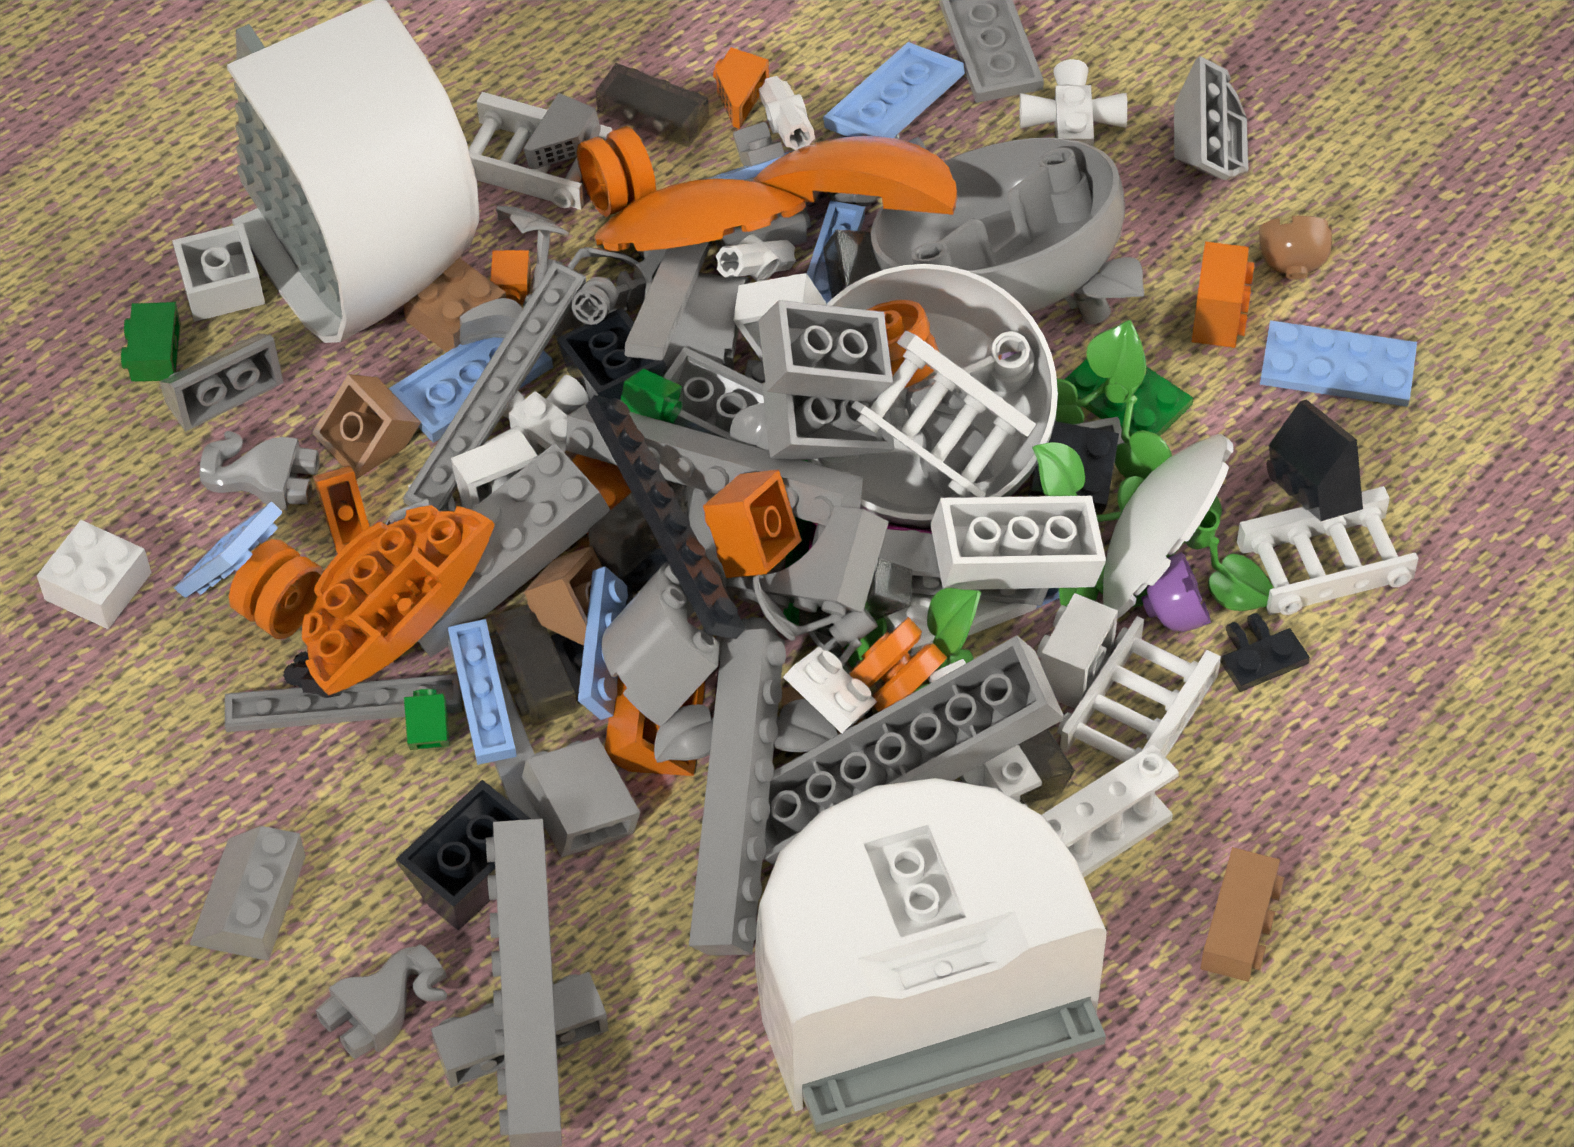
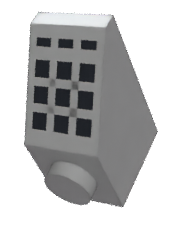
M558 93L523 148L528 166L538 169L577 157L578 144L594 137H599L601 126L596 108Z

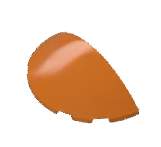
M879 136L843 137L810 144L777 159L765 167L751 181L784 190L804 199L805 202H815L819 192L822 191L882 197L883 209L953 215L957 204L956 182L953 179L950 168L942 159L919 145Z
M718 178L693 180L665 187L632 202L615 214L595 233V241L597 246L603 245L605 250L610 251L627 249L630 247V243H634L637 251L700 244L722 239L723 236L734 233L737 226H741L742 232H751L767 227L771 224V221L778 218V213L781 212L783 218H790L802 211L806 204L802 198L761 183Z
M432 505L406 510L405 518L389 525L381 521L377 522L355 537L336 555L314 587L317 599L312 612L304 614L302 624V640L307 645L309 660L305 661L316 683L328 696L347 689L388 666L410 649L434 626L460 594L474 572L494 529L495 524L492 520L476 511L456 506L455 511H438Z

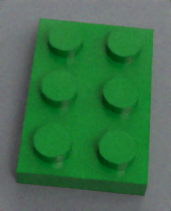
M1085 359L1064 380L1071 382L1075 386L1079 400L1098 389L1108 378L1098 376L1091 369L1088 360ZM1146 366L1143 382L1134 393L1137 401L1132 411L1129 428L1130 437L1137 431H1149L1161 436L1193 405L1194 398ZM1103 393L1089 404L1083 406L1100 419L1118 417L1122 429L1126 402H1111Z

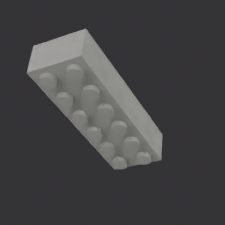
M556 443L552 444L472 509L492 520L495 526L474 572L460 594L434 626L417 641L430 657H433L448 646L447 640H450L449 626L482 619L612 513L598 489Z

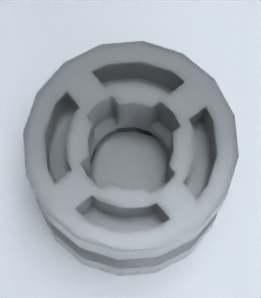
M591 278L572 300L574 315L585 324H598L604 320L608 312L613 309L618 301L617 289L606 278Z

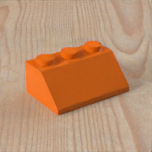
M618 676L614 716L608 719L604 748L612 763L628 772L693 776L696 760H667L657 763L654 747L660 726L642 714L625 697L623 692L627 687ZM705 681L681 707L703 704Z

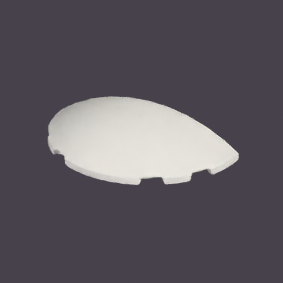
M1217 434L1206 438L1168 458L1140 484L1123 509L1108 548L1103 584V604L1118 610L1117 619L1135 605V596L1139 595L1147 585L1153 586L1163 575L1171 562L1166 555L1174 554L1184 541H1188L1212 505L1229 469L1225 461L1233 453V443L1224 435Z

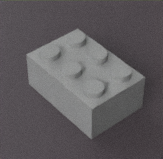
M778 300L758 320L766 392L873 402L893 383L884 312Z

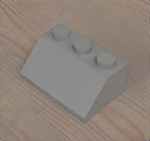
M260 333L246 340H241L234 346L213 356H208L201 362L180 372L173 373L168 378L160 381L165 403L185 432L284 383L275 341L271 335Z
M686 347L682 349L663 377L682 386L679 401L682 402V408L677 419L674 421L675 425L731 440L730 428L736 414L748 406L764 403L763 386L761 383Z
M259 826L228 839L190 945L269 961L306 857L300 833Z

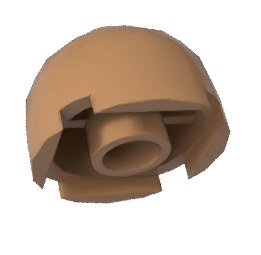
M1292 216V223L1281 225L1280 218L1272 219L1263 223L1259 228L1262 256L1269 267L1279 273L1286 274L1288 279L1299 280L1307 278L1308 273L1319 269L1327 261L1331 253L1332 227H1328L1327 220L1314 216Z

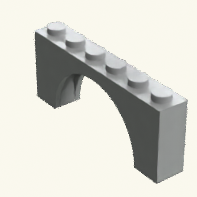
M697 491L689 516L690 526L698 541L705 548L708 560L716 562L723 570L722 564L717 558L716 546L711 530L706 524L703 505L716 494ZM834 506L823 533L800 560L782 571L758 575L761 589L780 608L787 609L789 603H794V607L808 612H816L817 607H822L821 610L837 616H845L846 611L863 613L889 521L864 509ZM757 575L726 578L725 591L730 600L733 601L736 595L742 601L759 605L753 587V578Z

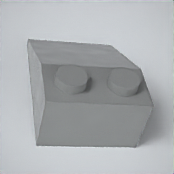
M765 382L762 384L770 458L809 460L891 452L895 449L894 438L880 428L877 433H874L857 421L861 413L851 407L855 401L766 392ZM876 399L873 402H858L870 409ZM889 408L883 419L892 425Z

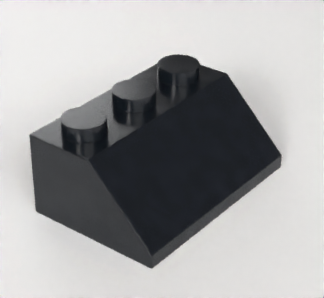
M622 307L607 314L604 320L598 324H585L556 338L569 375L584 387L589 401L594 395L621 400L625 380L642 369L662 377L666 369L664 360L625 356V342L634 322Z
M1307 399L1300 401L1269 444L1270 460H1267L1266 467L1270 479L1281 486L1289 496L1296 499L1305 510H1308L1320 521L1362 510L1363 502L1357 439Z
M481 780L396 858V863L428 906L454 928L460 930L490 901L488 875H496L495 862H487L486 838L494 837L493 822L528 820L531 818L484 780Z

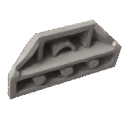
M1199 56L1195 60L1174 104V158L1203 173L1223 180H1229L1248 172L1247 117L1237 93L1229 83L1231 77L1228 70Z

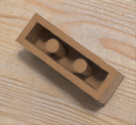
M1232 847L1203 950L1200 969L1249 982L1252 969L1261 970L1266 946L1259 945L1261 934L1270 935L1276 911L1268 910L1271 899L1279 901L1285 877L1277 875L1280 859Z

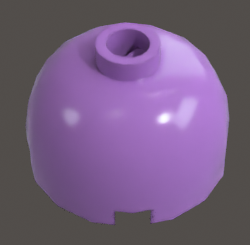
M1180 552L1168 557L1171 560L1170 566L1153 586H1146L1147 595L1141 597L1149 618L1157 616L1164 627L1172 631L1181 632L1194 630L1211 623L1205 601L1201 604L1202 598L1197 587L1199 585L1185 555Z

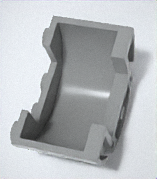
M699 272L663 358L666 363V369L662 377H664L684 347L734 370V353L739 328L733 321L738 286L750 283L748 277L735 276L725 278L721 274ZM647 281L645 297L653 281Z
M709 560L714 571L720 576L721 584L725 589L726 576L724 571L716 562ZM668 561L661 566L606 628L602 638V653L611 677H616L617 675L627 687L623 692L625 697L642 714L659 726L665 724L718 667L720 642L712 635H708L705 630H699L687 622V619L695 611Z

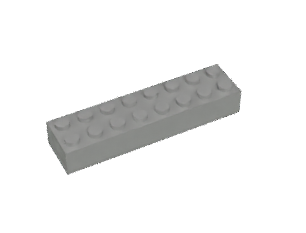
M1016 635L846 730L843 734L835 736L774 770L769 789L770 815L766 820L764 838L766 854L764 859L775 865L780 851L819 812L874 786L932 778L953 781L1064 720L1065 717L1035 650Z

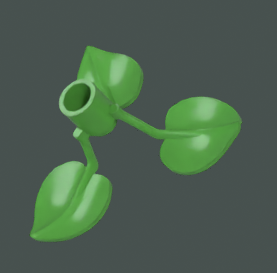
M1127 320L1112 329L1096 335L1087 347V360L1091 369L1098 376L1108 378L1098 389L1085 398L1078 400L1075 386L1069 381L1057 378L1058 399L1055 421L1073 425L1083 423L1084 413L1080 407L1089 404L1103 393L1111 402H1126L1121 438L1124 443L1117 445L1114 464L1125 478L1138 476L1145 480L1152 471L1170 458L1172 453L1166 442L1155 433L1137 431L1131 437L1129 435L1133 406L1137 401L1134 393L1145 377L1146 359L1138 333L1131 320Z
M1056 442L1033 446L1032 449L1038 461L1040 480L1045 496H1077L1076 492L1084 486L1085 482L1084 467L1077 452L1065 444ZM1138 476L1124 479L1117 493L1118 505L1121 511L1096 515L1097 521L1104 522L1119 519L1126 504L1144 479ZM1096 585L1095 587L1059 588L1060 604L1067 607L1074 593L1095 601L1099 590Z
M1216 496L1188 541H1184L1182 545L1186 543L1188 547L1196 550L1207 546L1210 547L1211 565L1216 571L1211 574L1208 580V588L1212 597L1220 605L1234 611H1248L1266 607L1269 591L1273 589V586L1257 564L1249 558L1238 554L1227 555L1223 559L1222 564L1218 560L1217 546L1219 539L1214 535L1220 524L1222 508ZM1105 565L1096 583L1097 589L1102 594ZM1147 588L1135 596L1136 602L1133 607L1143 605L1141 597L1147 595Z
M945 588L938 591L932 598L927 614V627L930 633L935 636L933 643L947 657L936 670L961 659H964L966 663L974 659L969 650L961 648L973 623L981 595L980 591ZM865 607L878 627L860 640L862 645L848 659L852 668L863 659L861 656L886 633V620L874 608ZM926 684V685H924V686H921V687L917 688L914 692L920 690L921 688H923V687H925V686H927V685H929V684Z

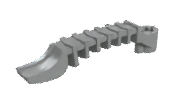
M667 249L638 251L643 262L636 264L633 274L634 280L630 278L627 271L620 272L616 281L618 301L608 314L621 307L624 310L628 309L630 312L635 310L637 305L644 302L647 281H653ZM532 294L526 296L523 308ZM500 298L470 309L460 316L461 345L493 337L505 338L522 311V307L514 300ZM572 305L554 332L555 336L562 335L563 331L572 328L575 330L585 325L574 315Z

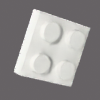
M820 646L796 663L783 677L842 734L877 703L871 696L870 689L862 681L853 679L842 668L840 660L833 653L824 651Z

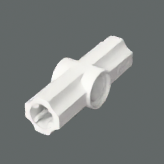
M778 76L765 79V83L759 88V94L766 109L768 122L773 134L779 133L785 146L791 147L794 150L808 146L815 140L814 129L808 120L801 95H794L788 82L780 80Z
M751 234L738 245L723 246L716 255L718 260L717 270L725 278L750 275L756 281H765L774 272L790 270L796 262L794 257L795 247L788 240L763 242L755 234Z

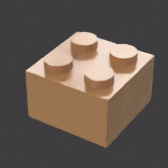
M458 258L426 289L403 304L405 319L416 330L445 352H448L461 344L460 316L483 303L506 298V292L461 258Z

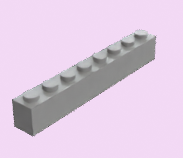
M587 403L567 416L566 451L617 465L586 408ZM633 412L629 413L637 429L643 434L644 441L653 458L659 463V469L666 480L717 494L739 474L779 469L794 517L827 526L834 506L860 509L863 477L803 460L770 458L769 451Z
M766 628L744 630L737 639L722 638L689 940L690 947L707 955H752L753 944L756 939L757 905L762 893L760 882L762 860L766 854L765 828L766 820L770 815L769 789L770 781L774 775L773 750L774 742L778 737L776 721L778 703L782 698L780 682L782 665L786 659L785 641Z
M543 818L493 822L494 837L486 838L487 862H495L496 875H488L489 900H497L498 913H490L491 938H499V951H492L491 955L493 977L501 976V990H493L495 1016L503 1015V1029L495 1030L497 1055H505V1069L497 1070L498 1094L507 1095V1109L499 1110L500 1135H509L510 1147H561L562 1134Z

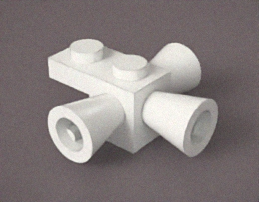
M1064 60L1055 66L1053 71L1057 83L1055 87V100L1020 93V129L1054 122L1055 138L1079 141L1093 146V122L1124 128L1127 126V93L1092 99L1091 85H1086L1088 67L1079 60Z
M564 375L546 399L536 391L525 399L517 391L502 415L510 420L511 429L490 439L484 445L521 430L538 456L554 443L568 457L572 456L573 452L566 451L567 416L589 402L586 390L575 378Z

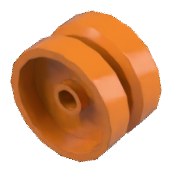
M625 126L611 131L607 134L606 141L597 136L578 144L577 161L581 179L593 205L603 216L607 217L616 214L627 206V202L631 204L656 191V180L652 163L640 137L632 128Z
M893 300L867 309L884 312L892 377L905 360L903 355L907 350L897 344L905 331L915 334L939 352L936 340L930 333V324L925 310L919 303L911 300ZM927 365L922 370L918 368L904 388L922 381L934 370Z
M270 539L251 552L253 555L237 570L231 583L228 598L230 607L250 622L255 621L258 627L275 639H286L302 626L304 614L312 612L317 599L314 587L325 570L309 558L300 557V554L282 540Z
M909 617L890 634L887 631L861 656L863 659L848 673L853 679L862 681L868 688L880 678L884 681L872 695L877 701L873 707L878 712L913 693L947 659L934 643L924 645L913 656L908 653L921 639L922 630Z

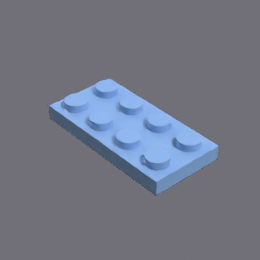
M907 42L823 116L824 127L846 137L879 136L894 138L965 74L964 63Z
M1270 320L1260 385L1408 407L1417 342Z
M493 337L466 345L460 344L389 388L421 422L419 429L433 443L441 439L504 338ZM544 350L520 388L553 368L552 358Z
M272 501L222 536L174 589L185 598L195 591L201 595L210 586L213 587L222 578L225 579L234 570L237 571L253 555L251 551L259 543H264L277 530L278 527L273 522L283 512Z

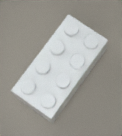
M1092 496L940 498L931 522L943 589L1095 587L1106 563Z

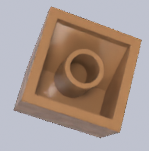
M348 374L312 434L343 467L350 466L355 473L356 479L405 449L421 422L378 377Z
M592 546L555 558L524 591L529 608L536 614L541 626L581 645H584L592 572L602 568Z

